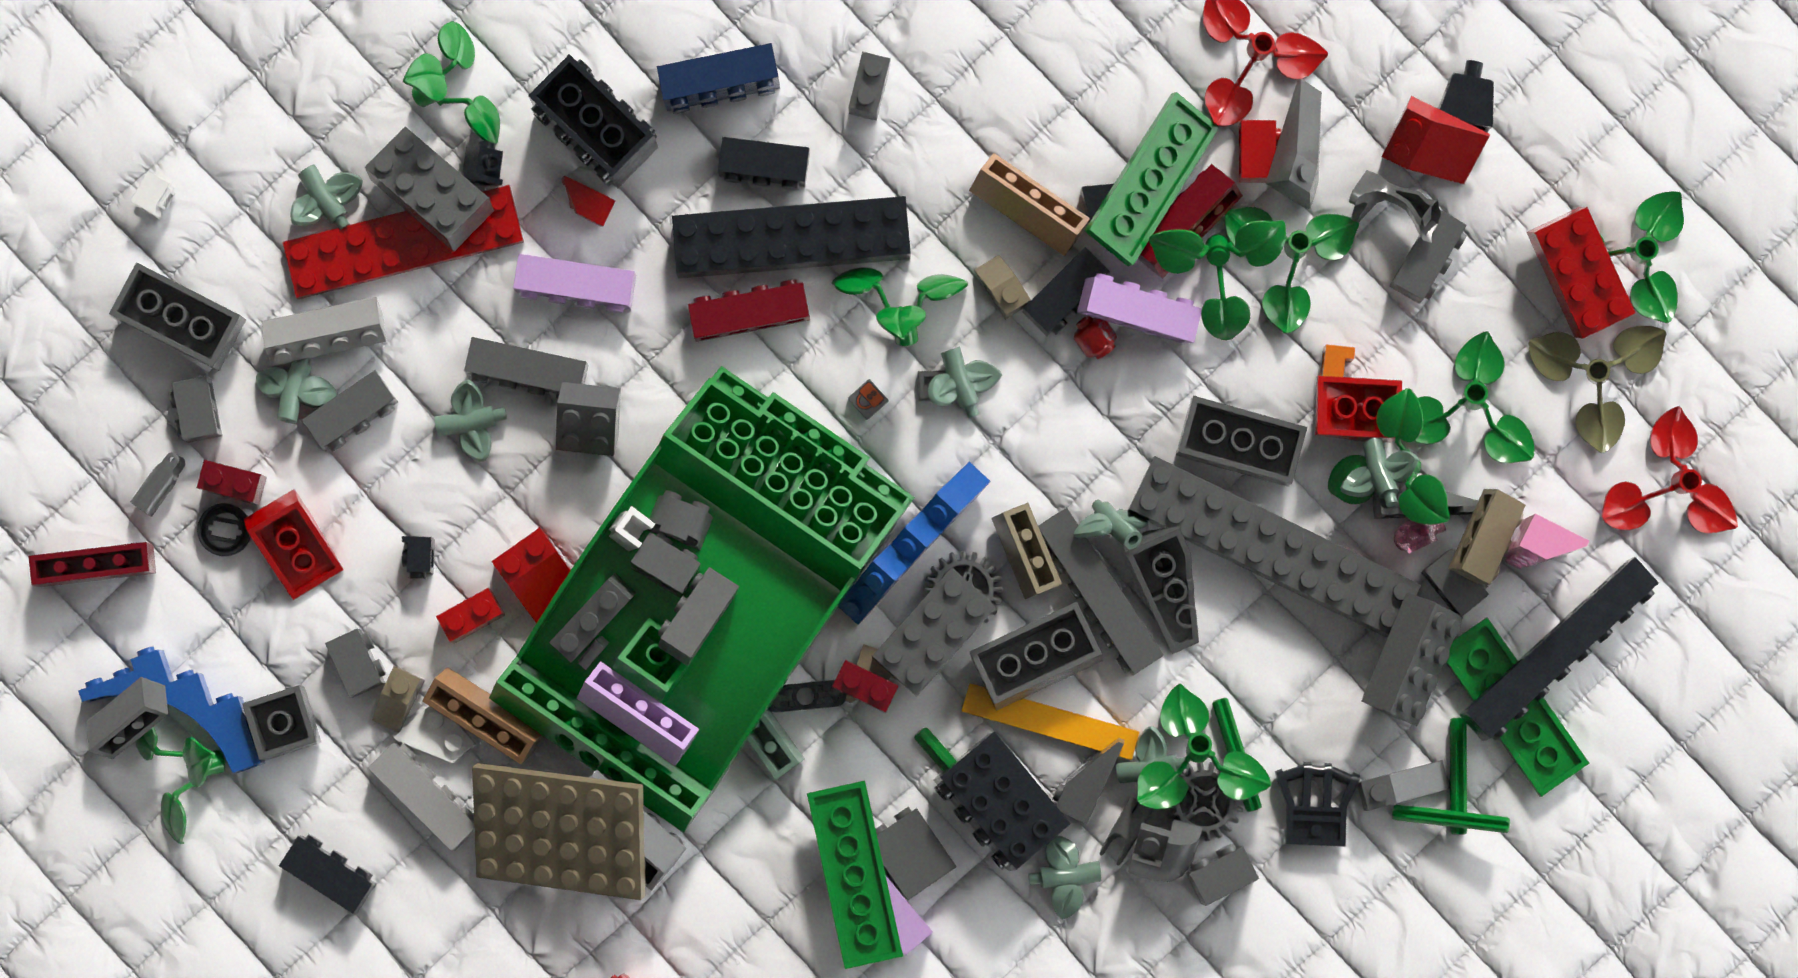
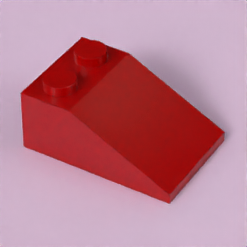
M1411 96L1381 157L1407 170L1465 184L1490 134Z
M1316 376L1315 435L1362 442L1372 438H1381L1383 443L1394 442L1395 437L1388 438L1380 432L1376 418L1380 406L1387 399L1402 391V380Z
M295 489L244 518L247 532L293 600L344 570Z
M540 527L491 561L536 624L571 571L568 564Z

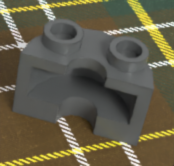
M666 490L663 496L657 497L649 518L655 525L652 529L647 530L656 534H663L682 544L701 550L713 519L712 515L708 513L710 507L698 501H693L692 504L681 501L682 496Z

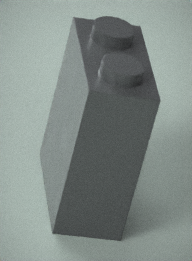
M907 807L894 816L897 822L888 828L883 823L876 828L883 865L906 899L910 900L957 866L916 808L911 811Z

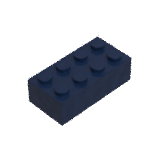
M772 43L656 66L666 110L673 111V114L688 112L691 106L701 105V108L714 107L718 105V101L729 99L730 102L743 101L747 99V95L758 93V96H768L776 93L775 89H780Z

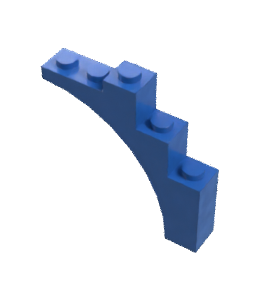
M968 462L934 495L923 510L903 528L892 543L872 561L838 607L859 625L908 569L980 495L991 481L971 462Z
M154 646L137 651L138 657L130 659L134 671H131L130 667L118 670L113 673L114 678L103 681L102 678H96L86 682V688L78 690L81 701L89 703L108 697H117L140 677L165 685L167 704L192 717L211 735L222 750L232 773H240L265 764L264 760H259L242 705L244 703L243 697H234L233 693H229L216 698L217 703L213 704L202 673L194 674L193 670H188L177 674V680L174 681L164 650H155Z

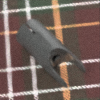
M174 452L168 453L163 461L152 470L130 503L152 517L176 484L179 474L185 467V459Z
M1131 796L1100 850V855L1102 856L1114 839L1123 837L1125 840L1124 849L1116 863L1119 866L1138 838L1141 824H1146L1153 809L1140 805L1137 799Z

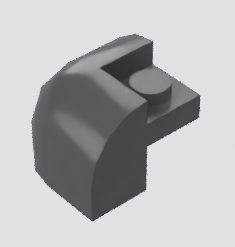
M1175 819L1171 831L1142 823L1128 873L1161 882H1171L1182 877L1194 860L1202 827Z

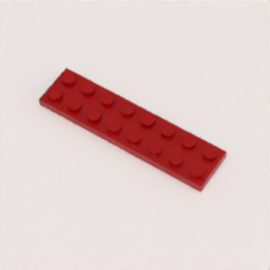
M510 185L482 191L489 197L494 212L454 252L407 211L351 224L342 230L335 228L284 241L283 246L296 298L302 299L524 243Z

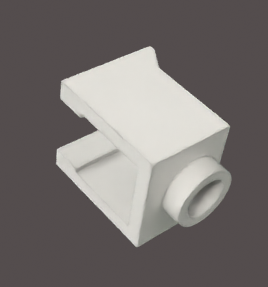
M148 171L130 201L161 220V210H166L176 194L173 192L175 188L172 186L174 180L160 171L157 175Z
M631 506L628 512H621L609 529L611 531L609 537L626 550L631 551L641 546L642 543L638 538L644 530L652 529L655 523Z

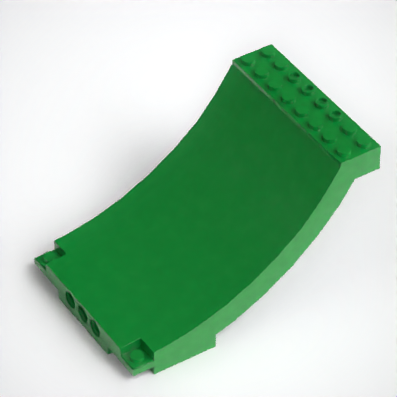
M721 366L712 378H708L665 431L659 445L613 507L567 575L515 659L496 681L489 699L593 771L598 770L601 774H607L614 781L643 784V805L684 833L711 797L806 652L893 531L897 522L915 497L868 466L869 456L774 392L769 397L765 396ZM666 490L682 496L681 501L692 504L693 501H698L709 506L708 513L713 517L701 550L668 537L673 542L672 546L681 552L683 549H687L698 557L697 561L701 563L698 573L704 575L710 567L739 586L735 598L688 666L658 647L661 637L657 634L666 620L672 622L677 614L674 612V608L681 598L631 569V561L639 548L628 551L609 537L611 534L609 529L621 512H628L632 506L649 519L657 497L663 496ZM644 530L638 540L643 544L649 533L655 536L657 534ZM616 573L636 594L572 662L568 661L549 642L597 590ZM689 586L683 596L688 598L693 589ZM599 636H603L610 643L585 670L578 664V660ZM600 661L699 729L690 747L675 766L577 699L584 682Z

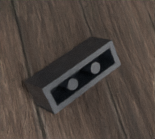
M722 137L718 173L727 182L741 183V179L753 180V184L758 186H770L771 182L782 184L784 189L799 190V186L806 187L810 148Z
M1085 247L1023 308L1022 313L1046 336L1051 332L1057 335L1068 324L1065 318L1072 312L1076 315L1078 314L1077 311L1085 279L1096 277V274L1109 276L1110 271Z
M310 834L307 837L297 836L279 864V867L352 914L358 913L377 884L371 880L373 874L360 866H357L355 870L346 864L348 858L335 850L331 853L321 848L323 842Z

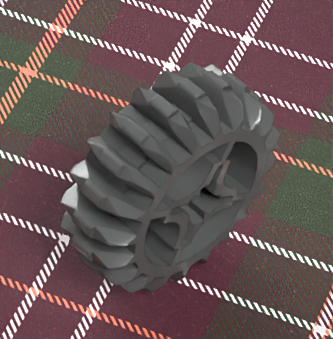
M961 551V560H956L953 552L949 553L951 562L947 564L945 559L940 558L938 561L943 568L941 570L935 566L930 568L932 573L937 575L936 578L927 576L925 579L927 583L933 584L934 588L951 568L966 567L963 578L966 579L969 576L968 582L974 586L972 577L974 570H977L987 582L988 593L977 590L991 603L999 605L1002 603V599L994 597V593H1003L1004 591L1003 587H994V583L1000 582L1002 578L1001 576L992 578L990 575L996 570V566L993 565L986 570L984 566L988 558L984 557L979 564L975 562L977 559L976 552L972 553L971 560H966V551ZM925 588L924 593L928 594L933 588ZM995 609L991 614L995 615L997 610Z
M1203 762L1197 763V771L1195 772L1191 764H1189V769H1186L1188 775L1185 776L1183 772L1179 775L1188 785V792L1192 797V803L1184 813H1182L1179 803L1173 807L1174 812L1166 815L1167 819L1176 816L1178 821L1195 825L1189 820L1200 812L1207 813L1216 823L1209 826H1198L1202 827L1205 841H1210L1211 831L1214 832L1217 839L1221 838L1222 834L1219 830L1221 827L1226 832H1231L1232 829L1227 824L1228 820L1233 823L1239 822V819L1232 815L1233 811L1243 812L1242 807L1235 806V801L1242 800H1233L1227 797V808L1222 816L1215 805V800L1221 792L1218 784L1204 791L1191 781L1199 776L1210 777L1217 781L1221 771L1213 772L1215 768L1213 762H1209L1207 770H1204ZM1215 791L1210 796L1211 801H1208L1211 803L1209 807L1212 811L1204 806L1192 812L1197 807L1196 802L1199 801L1196 800L1197 794L1206 796Z

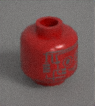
M1085 316L1076 323L1078 329L1075 331L1073 338L1086 357L1101 359L1116 347L1114 342L1117 339V335L1107 321Z

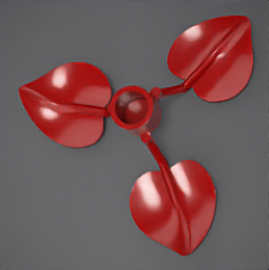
M1206 0L1203 7V24L1208 35L1219 43H1226L1233 36L1237 40H1248L1249 43L1246 50L1251 58L1235 84L1228 78H1219L1214 80L1206 89L1205 105L1212 122L1217 126H1231L1244 119L1250 112L1253 105V94L1247 88L1240 87L1256 61L1266 59L1271 53L1273 57L1278 58L1276 66L1279 72L1286 78L1298 80L1311 75L1327 58L1328 52L1313 39L1294 32L1282 34L1277 38L1276 42L1272 35L1267 32H1258L1255 35L1253 33L1241 35L1239 33L1247 30L1250 24L1251 15L1247 6L1240 0Z
M1680 406L1674 407L1662 414L1650 432V446L1653 453L1661 458L1670 456V462L1679 468L1680 471L1673 474L1671 486L1642 496L1639 486L1632 482L1625 481L1612 486L1605 496L1601 514L1602 520L1610 527L1619 530H1632L1643 526L1651 516V510L1645 501L1672 491L1678 494L1690 493V498L1693 501L1687 506L1686 514L1690 525L1695 530L1711 534L1738 527L1734 507L1726 493L1713 484L1701 485V475L1696 470L1688 469L1687 465H1683L1676 460V458L1685 459L1691 456L1698 445L1696 429Z

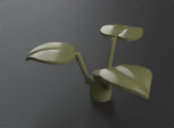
M1634 326L1625 329L1616 337L1613 343L1615 352L1621 356L1619 359L1609 362L1603 359H1594L1589 364L1576 363L1581 354L1580 345L1568 333L1552 332L1529 340V353L1532 362L1537 370L1547 379L1565 381L1571 376L1573 367L1586 370L1587 379L1591 383L1596 384L1597 404L1588 403L1584 405L1576 415L1575 424L1582 439L1599 453L1607 452L1618 442L1625 426V414L1622 407L1614 401L1603 404L1602 384L1609 379L1610 368L1625 362L1626 368L1633 373L1644 374L1652 371L1657 367L1662 358L1666 331L1654 326Z

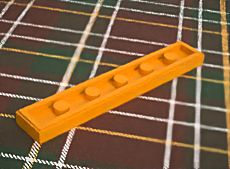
M969 683L961 711L1100 752L1116 739L1121 738L1124 740V745L1118 757L1128 760L1133 758L1140 731L1024 698L996 711L985 687Z

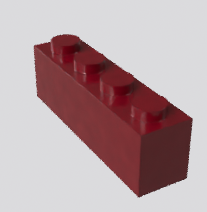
M1211 164L1205 171L1198 174L1196 180L1185 191L1177 196L1175 202L1170 206L1153 234L1168 230H1189L1203 238L1243 195L1235 181ZM1148 241L1138 259L1163 279L1169 272L1159 265L1150 241Z
M797 279L780 282V287L770 289L768 285L755 286L751 288L749 293L740 294L739 290L722 293V298L712 300L711 296H701L694 298V303L688 304L696 342L810 320L803 282L797 283Z
M148 542L28 556L31 585L36 587L156 574L154 546Z

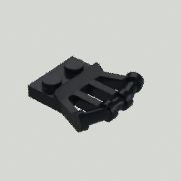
M1303 762V765L1285 771L1282 769L1274 771L1286 803L1285 844L1346 847L1347 806L1360 775L1355 772L1352 774L1332 766V763H1324L1321 766L1312 765L1311 762ZM1303 777L1302 806H1295L1287 782ZM1311 777H1323V807L1311 806ZM1332 779L1347 785L1338 808L1331 807Z

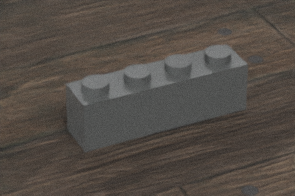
M471 337L464 372L471 375L470 380L487 383L488 379L499 381L498 386L516 390V386L519 385L528 387L527 392L535 395L544 396L545 391L556 393V399H558L562 382L585 384L589 365L586 361Z

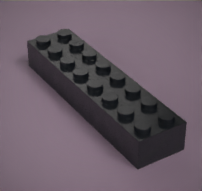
M906 196L672 215L676 274L678 279L911 259Z

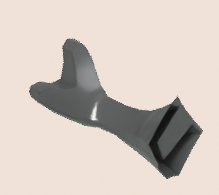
M1366 170L1349 198V203L1355 205L1351 220L1360 222L1377 203L1386 200L1406 210L1422 240L1432 243V232L1437 227L1441 217L1438 199H1427L1419 191L1399 187L1388 182L1381 175Z

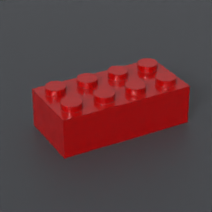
M1588 207L1573 209L1526 232L1574 338L1584 339L1636 313Z

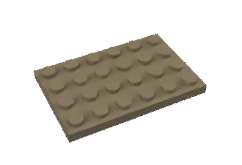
M480 763L472 767L477 878L642 900L646 896L643 784Z

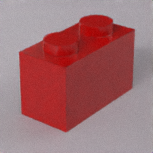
M1241 120L1238 125L1239 183H1266L1281 135V129L1276 128V120Z
M486 588L437 615L436 618L449 642L455 644L504 617L505 613L493 591Z

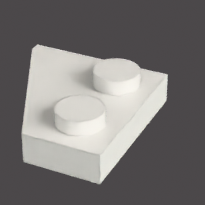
M430 706L394 736L399 742L453 764L476 745L460 725Z

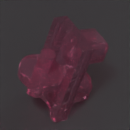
M1410 520L1397 527L1398 529L1395 531L1393 539L1398 549L1408 551L1410 554L1438 541L1436 535L1446 531L1444 523L1430 525Z

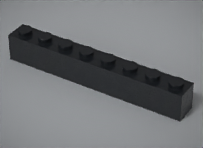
M1636 557L1627 560L1460 713V717L1482 741L1491 738L1494 741L1497 740L1508 730L1505 725L1512 718L1517 721L1528 712L1529 709L1526 706L1533 699L1539 701L1550 691L1547 686L1553 680L1561 681L1571 672L1569 666L1575 660L1580 663L1591 654L1592 650L1589 647L1596 641L1602 643L1613 633L1611 627L1617 621L1622 624L1634 614L1632 608L1638 602L1642 605L1655 594L1652 589L1659 582Z

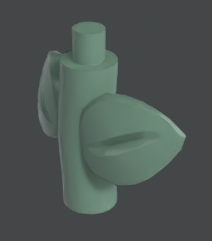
M315 164L302 170L298 177L308 194L297 198L293 202L290 211L292 224L311 226L320 222L324 215L330 224L336 223L340 230L350 225L345 217L348 212L342 205L348 204L357 197L363 183L361 177L352 173L340 172L330 177L325 184Z
M960 346L942 352L941 356L946 373L936 375L930 381L928 395L931 402L939 406H948L957 400L959 407L965 408L968 418L978 415L979 412L975 403H978L979 399L976 393H982L991 389L1002 376L1001 371L981 360H974L965 365Z
M310 358L292 362L289 372L280 367H270L256 375L257 385L264 395L280 398L277 419L280 421L296 424L300 402L303 405L317 408L323 406L337 395L335 388L326 379L318 376H309L312 369L308 365Z
M465 380L455 388L451 395L450 402L456 414L434 416L438 436L459 435V444L463 453L471 459L484 462L491 450V434L486 428L496 426V421L507 419L505 408L494 410L493 406L483 408L484 399L480 389L472 381Z
M1381 438L1369 439L1363 444L1367 466L1351 471L1341 484V492L1350 496L1365 497L1371 495L1376 490L1379 498L1385 500L1387 507H1394L1398 504L1396 495L1399 493L1396 482H1404L1413 474L1419 458L1414 453L1406 450L1397 451L1386 458L1383 440Z
M1095 500L1092 504L1094 514L1081 521L1073 534V537L1076 538L1099 537L1110 534L1127 549H1134L1142 541V534L1137 529L1146 527L1149 522L1127 510L1119 509L1116 511L1109 502Z
M1150 726L1142 732L1136 742L1135 752L1139 762L1117 763L1118 781L1120 783L1138 782L1142 769L1154 761L1169 763L1174 771H1177L1185 757L1177 758L1175 754L1166 756L1167 745L1164 737L1154 726Z
M1057 835L1046 847V861L1049 867L1040 868L1038 873H1029L1028 877L1030 885L1041 884L1042 888H1053L1050 896L1054 911L1061 919H1067L1082 905L1084 896L1081 885L1100 882L1101 868L1099 861L1078 865L1079 850L1075 844L1069 839Z

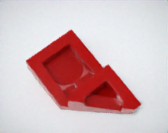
M563 176L561 180L566 188L570 209H574L575 214L603 227L616 200L567 176Z

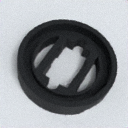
M220 503L209 507L201 515L198 522L197 534L200 543L207 551L218 556H232L241 552L248 545L251 538L244 522V518L248 516L239 507L228 503ZM230 513L236 516L238 520L217 517V515ZM214 521L238 525V530H241L242 534L236 535V539L211 535L212 531L208 530V525H213ZM211 540L232 543L233 545L218 547Z

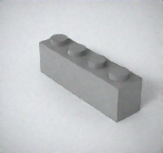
M377 297L261 321L264 349L271 366L386 342L384 319Z
M392 743L368 769L451 852L456 851L475 832L474 812L467 805L461 808L454 801L457 795L447 785L441 788L433 780L436 774L426 764L420 767L413 760L415 753L406 744L402 743L399 746L397 743Z

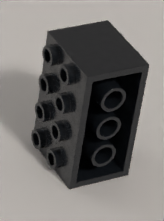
M568 54L528 95L533 105L531 110L534 113L533 115L545 127L549 123L553 126L552 131L555 133L554 135L566 147L569 144L574 146L573 151L582 163L587 167L590 164L595 167L594 171L597 173V177L609 187L613 184L618 189L658 148L656 131L644 119L640 122L633 113L634 110L623 99L618 101L612 93L613 90L602 79L597 81L591 73L592 70L581 59L576 61Z
M995 731L987 734L933 779L937 784L934 787L935 791L944 801L950 800L956 807L953 810L954 814L963 824L967 822L975 830L972 833L973 837L982 847L986 845L994 853L991 858L1001 870L1004 868L1008 871L1017 870L1071 824Z

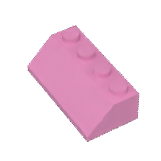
M1533 514L1523 519L1521 524L1515 529L1511 538L1512 543L1508 552L1504 555L1507 557L1505 562L1518 569H1521L1522 566L1529 567L1584 548L1588 545L1589 540L1537 514Z

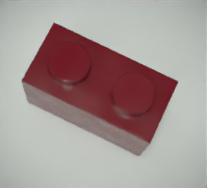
M204 460L196 488L204 492L259 505L267 477L259 473Z
M847 660L844 661L832 688L885 714L899 685Z

